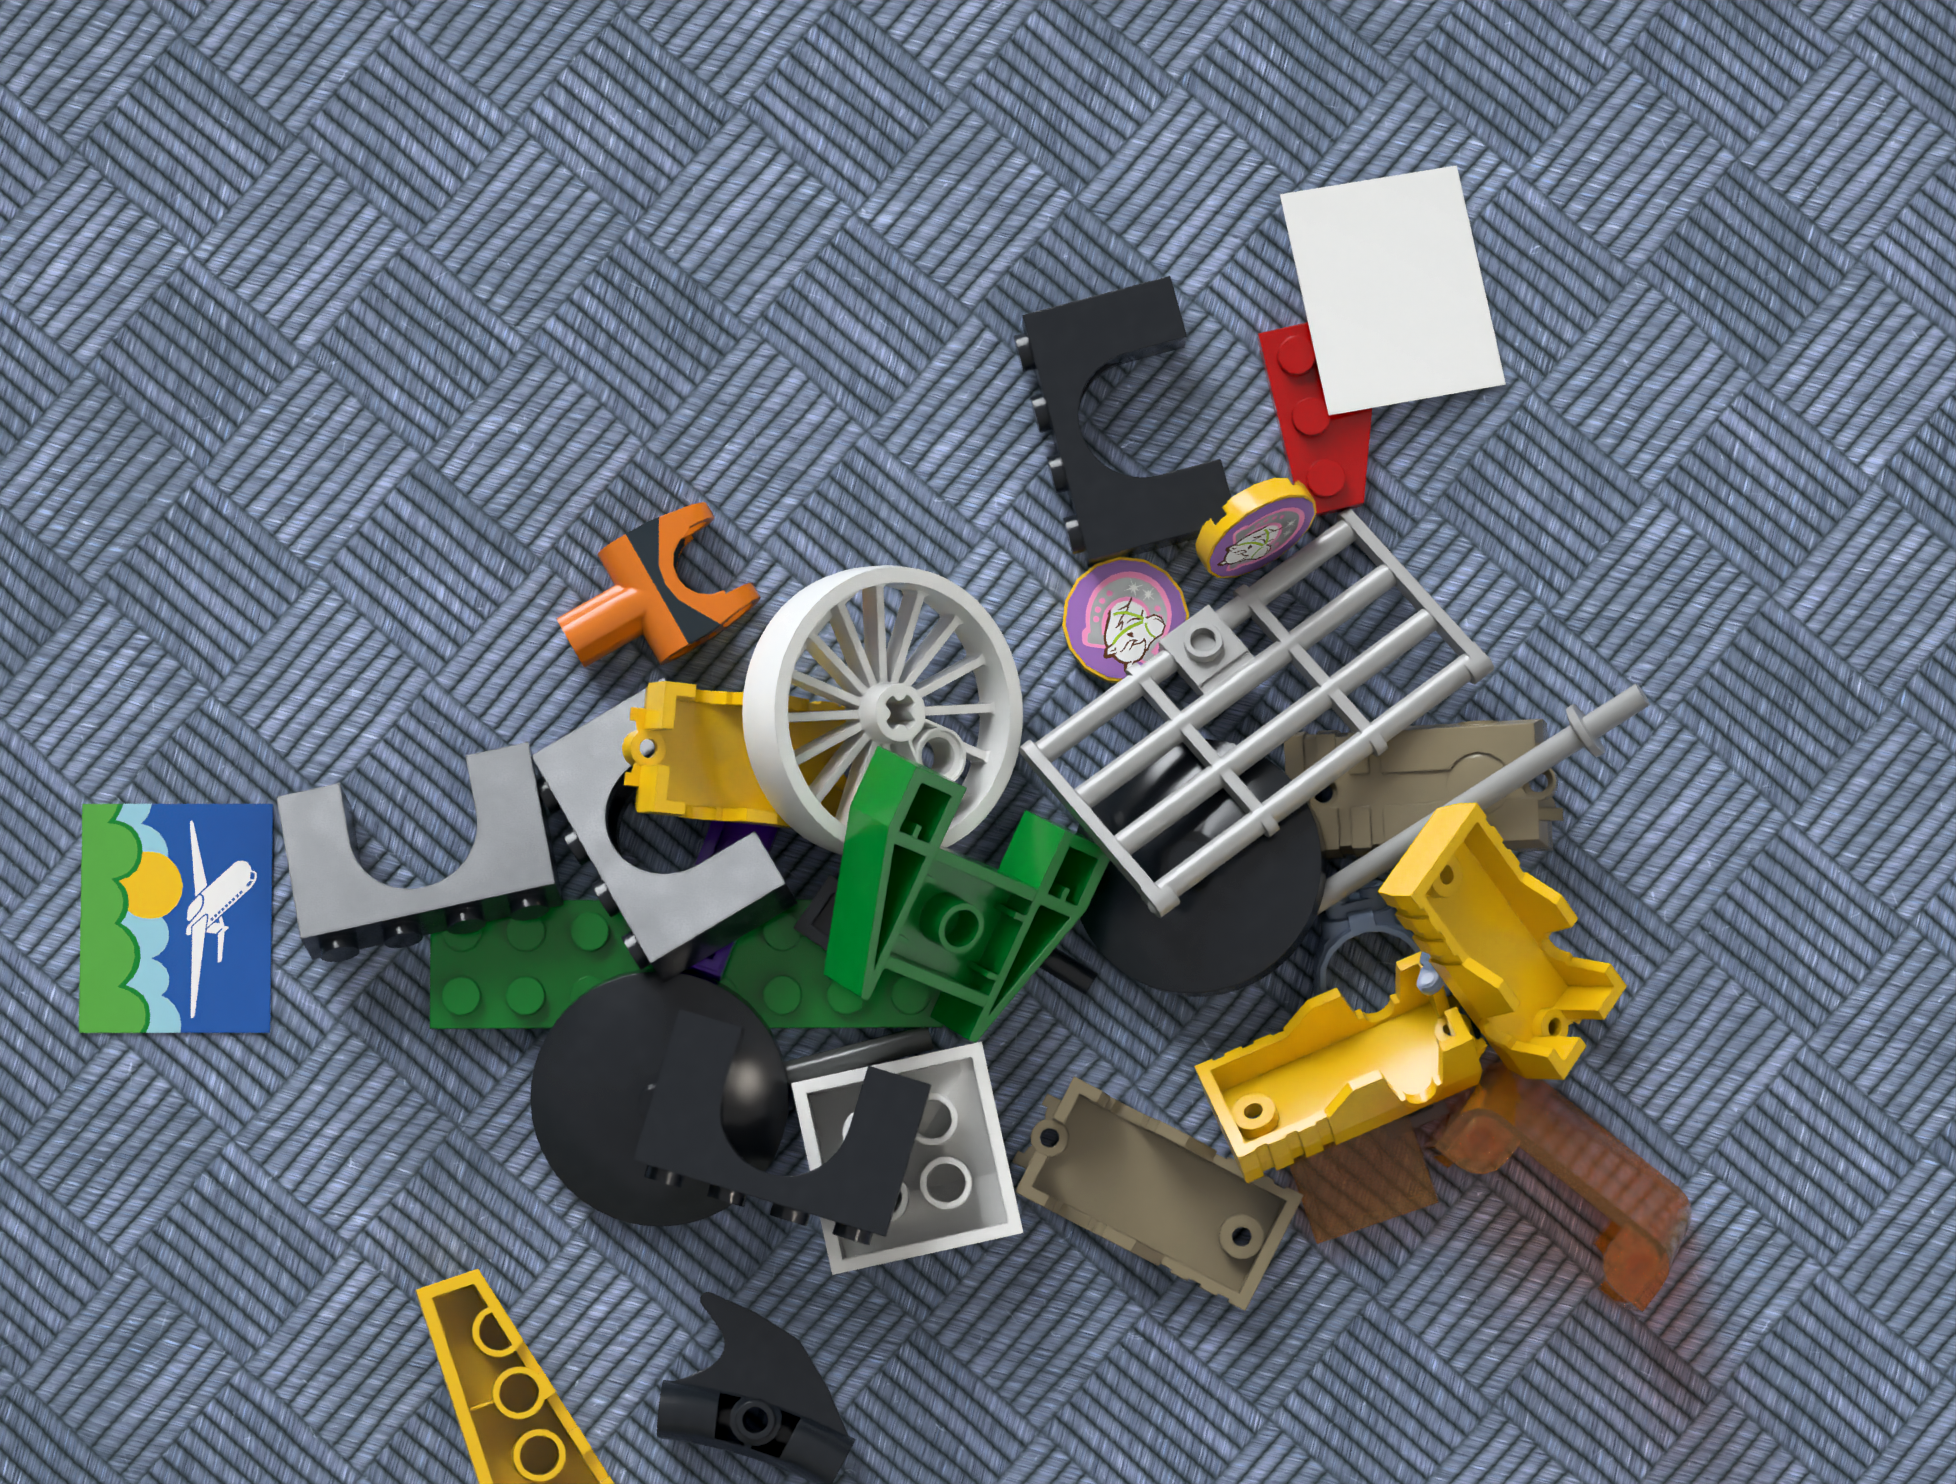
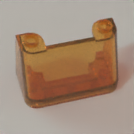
M1502 1061L1487 1066L1482 1071L1479 1084L1468 1088L1421 1149L1444 1168H1449L1452 1164H1455L1469 1173L1486 1174L1500 1168L1519 1146L1610 1218V1221L1592 1242L1603 1256L1602 1270L1605 1278L1598 1287V1290L1622 1309L1643 1312L1664 1285L1691 1223L1692 1209L1688 1197L1678 1186L1544 1080L1526 1079L1509 1070Z

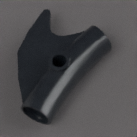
M712 1292L703 1293L700 1297V1303L723 1334L725 1341L724 1351L720 1358L706 1369L675 1381L663 1380L658 1409L657 1438L726 1450L770 1464L813 1484H832L856 1439L848 1435L829 1388L801 1341L757 1312ZM759 1407L766 1412L768 1424L765 1429L754 1430L748 1426L746 1413L749 1408Z

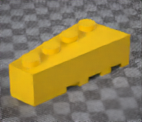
M479 1269L415 1290L478 1484H614Z

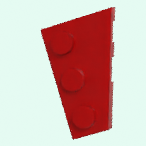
M1308 322L1258 333V345L1291 483L1294 485L1295 482L1300 481L1305 485L1315 500L1317 511L1315 517L1340 512L1346 508L1362 507L1365 496L1372 408L1328 415Z

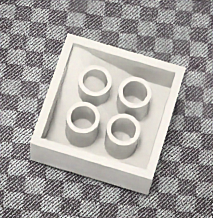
M982 1042L872 1065L871 1067L931 1084L932 1088L887 1236L884 1237L873 1233L870 1245L833 1235L835 1221L820 1217L832 1275L1023 1233ZM868 1067L791 1083L810 1171L827 1162L844 1142Z

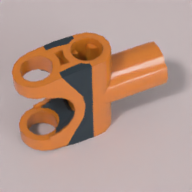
M706 502L692 504L652 519L619 537L598 552L597 556L614 586L556 618L584 668L641 635L646 639L659 664H667L718 636L746 614L760 600L761 597L753 583L744 584L728 593L722 590L713 594H702L685 587L679 580L677 565L683 548L694 539L693 534L703 529L715 518Z

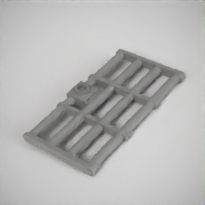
M1346 508L1337 515L1338 522L1251 586L1248 587L1242 584L1233 591L1234 598L1221 608L1214 611L1208 604L1158 641L1159 653L1141 666L1136 662L1125 670L1127 675L1125 678L1035 743L1028 740L1018 748L1028 765L1141 895V899L1148 906V909L1158 918L1163 917L1180 904L1179 896L1264 834L1270 837L1280 830L1278 825L1280 821L1370 754L1378 757L1388 749L1387 742L1467 682L1475 685L1494 671V665L1490 657L1475 642L1471 641L1350 508ZM1355 542L1377 567L1288 632L1266 606L1351 543ZM1395 586L1418 612L1329 677L1306 651ZM1250 617L1273 642V644L1255 657L1232 631ZM1436 631L1459 657L1372 722H1369L1347 698V695ZM1291 662L1314 689L1220 757L1198 730ZM1176 671L1193 691L1200 696L1181 711L1158 686V684ZM1143 696L1163 718L1165 723L1073 789L1053 766L1052 762ZM1332 708L1354 735L1261 803L1238 776ZM1181 742H1184L1205 766V769L1116 835H1113L1091 809ZM1224 788L1246 815L1156 882H1153L1131 855L1213 794Z

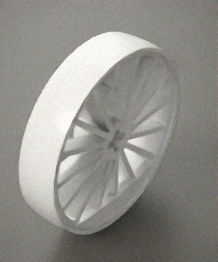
M893 565L859 567L829 575L808 585L788 600L769 622L756 645L747 671L743 693V731L754 775L775 811L802 837L821 848L841 855L843 853L850 805L877 746L923 765L922 750L928 742L934 752V762L931 769L953 781H956L962 774L966 759L970 760L971 767L962 786L967 788L941 843V846L947 848L968 835L987 817L1002 796L1010 780L1017 760L1022 735L1023 704L1021 686L1012 653L1002 632L985 608L963 588L942 576L925 570ZM884 586L901 590L903 593L887 650ZM860 590H862L865 651L846 607V603ZM923 602H925L939 614L940 619L905 663ZM829 621L848 667L818 636L819 632ZM955 632L966 651V657L912 686L951 634ZM805 650L843 690L794 669L796 662ZM973 670L979 695V702L977 704L924 705L922 699L924 696ZM793 684L845 707V710L788 712L790 685ZM978 713L980 716L977 746L974 747L963 742L956 732L925 719V716ZM846 720L844 724L793 751L789 722ZM844 741L815 780L808 786L798 765ZM852 763L836 817H833L821 805V801Z

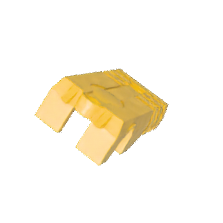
M671 681L648 683L645 692L644 708L631 707L630 720L636 721L637 730L629 733L622 745L625 760L633 766L631 772H625L624 785L637 787L636 811L638 813L676 816L688 819L791 828L767 800L751 767L743 731L742 708L744 692L696 689L697 684ZM789 695L788 712L845 710L844 706H839L835 702L814 701L809 703V699ZM846 720L789 722L793 751L844 724ZM645 739L651 740L655 746V751L649 758L644 757L640 752V744ZM844 741L798 765L808 786L811 785ZM844 773L821 801V805L833 817H836L847 781Z
M1457 803L1437 808L1380 887L1378 893L1388 906L1396 908L1395 916L1403 927L1413 931L1412 939L1422 952L1428 953L1431 956L1428 960L1505 1066L1526 1079L1564 1080L1587 1046L1581 1037H1567L1568 1025H1571L1573 1022L1580 1024L1582 1019L1605 1020L1627 985L1612 964L1573 957L1570 952L1559 949L1550 941L1549 936L1552 932L1572 928L1578 920L1577 915L1560 893L1529 873L1522 871L1519 866V860L1511 849H1507L1502 843L1504 839L1496 828L1490 826L1487 822V816L1478 803Z
M1422 951L1396 962L1395 994L1389 996L1390 1000L1382 1010L1375 1013H1365L1361 1009L1354 1011L1336 987L1308 999L1283 1027V1031L1274 1035L1270 1033L1254 1040V1043L1244 1048L1240 1046L1224 1053V1056L1214 1061L1210 1059L1194 1066L1207 1102L1246 1183L1264 1177V1171L1273 1167L1278 1171L1294 1164L1293 1159L1303 1154L1308 1158L1324 1151L1323 1146L1333 1141L1338 1145L1479 1084L1483 1071L1479 1058L1488 1045L1483 1037L1475 1038L1470 1019L1466 1015L1459 1013L1461 1004L1454 995L1447 997L1444 985L1438 992L1432 995H1424L1417 987V980L1423 967L1420 964ZM1261 1114V1115H1260L1259 1117H1257V1118L1249 1119V1117L1252 1118V1117H1255V1116Z

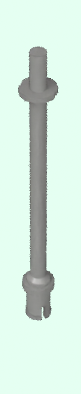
M1636 683L1587 715L1576 704L1570 705L1566 708L1567 719L1570 723L1568 727L1441 807L1457 803H1478L1481 809L1485 810L1583 747L1595 757L1603 755L1605 748L1599 737L1650 706L1648 698ZM1435 811L1326 879L1324 895L1317 915L1395 867Z

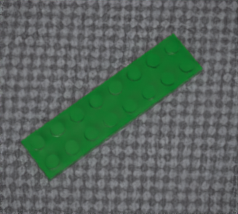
M796 899L798 904L737 939L722 978L718 981L750 1003L762 1016L770 1029L943 1028V1024L930 1017L941 990L884 968L868 1001L825 976L823 972L827 952L793 928L813 899ZM563 900L564 905L549 908V912L546 915L536 919L520 921L506 917L488 921L484 928L468 934H452L448 930L433 933L430 935V1029H551L566 1008L593 986L625 972L640 970L621 936L632 930L621 912L611 918L600 900ZM649 965L644 969L653 968V966Z

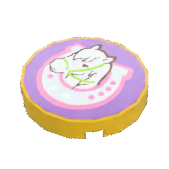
M1272 478L1254 484L1227 501V504L1222 507L1227 515L1216 525L1210 518L1202 526L1195 543L1197 556L1206 570L1217 578H1235L1256 571L1279 558L1306 533L1317 513L1315 500L1303 483L1298 481L1293 485L1289 478Z
M1117 557L1095 564L1076 580L1065 600L1062 629L1069 651L1086 672L1107 683H1118L1127 676L1125 670L1136 662L1141 666L1159 653L1158 641L1188 620L1189 612L1181 588L1167 571L1145 559Z

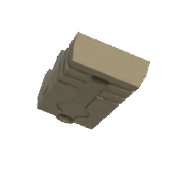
M1543 719L1509 721L1483 720L1453 724L1408 726L1387 742L1388 749L1381 755L1376 757L1370 754L1329 785L1333 792L1331 800L1326 803H1320L1316 799V795L1309 800L1321 826L1327 860L1346 859L1348 855H1355L1361 858L1437 808L1445 805L1548 739L1547 723ZM1351 729L1345 733H1341L1339 730L1318 731L1317 734H1309L1306 731L1297 732L1284 742L1285 773L1292 780L1353 736L1354 733ZM1552 768L1542 773L1548 780L1545 790L1541 792L1533 791L1530 788L1529 781L1483 810L1487 816V822L1499 832L1504 839L1502 843L1507 849L1518 852L1553 851L1552 821L1564 820L1563 808H1556L1555 801L1552 798L1558 789V778Z
M1075 1076L1062 1100L1047 1093L1041 1104L1047 1107L1045 1119L1038 1122L1032 1129L1030 1136L1032 1146L1028 1147L1024 1153L1017 1151L1012 1161L1026 1169L1015 1193L1157 1266L1162 1264L1170 1268V1273L1186 1281L1191 1279L1199 1283V1288L1215 1296L1220 1294L1228 1298V1303L1246 1311L1304 1195L1287 1186L1282 1188L1274 1184L1275 1180L1265 1175L1250 1183H1246L1236 1160L1230 1157L1225 1159L1216 1154L1217 1150L1160 1120L1149 1117L1121 1103L1104 1091ZM1051 1128L1057 1131L1059 1141L1054 1147H1046L1041 1143L1040 1135L1043 1130ZM1239 1227L1248 1229L1251 1234L1250 1242L1245 1246L1236 1245L1232 1238L1233 1232Z

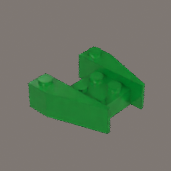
M877 746L850 805L823 974L868 1001L884 968L941 990L930 1017L969 1041L976 1043L1085 913L1110 859L1091 839L1025 810L998 869L941 846L967 788L926 766Z

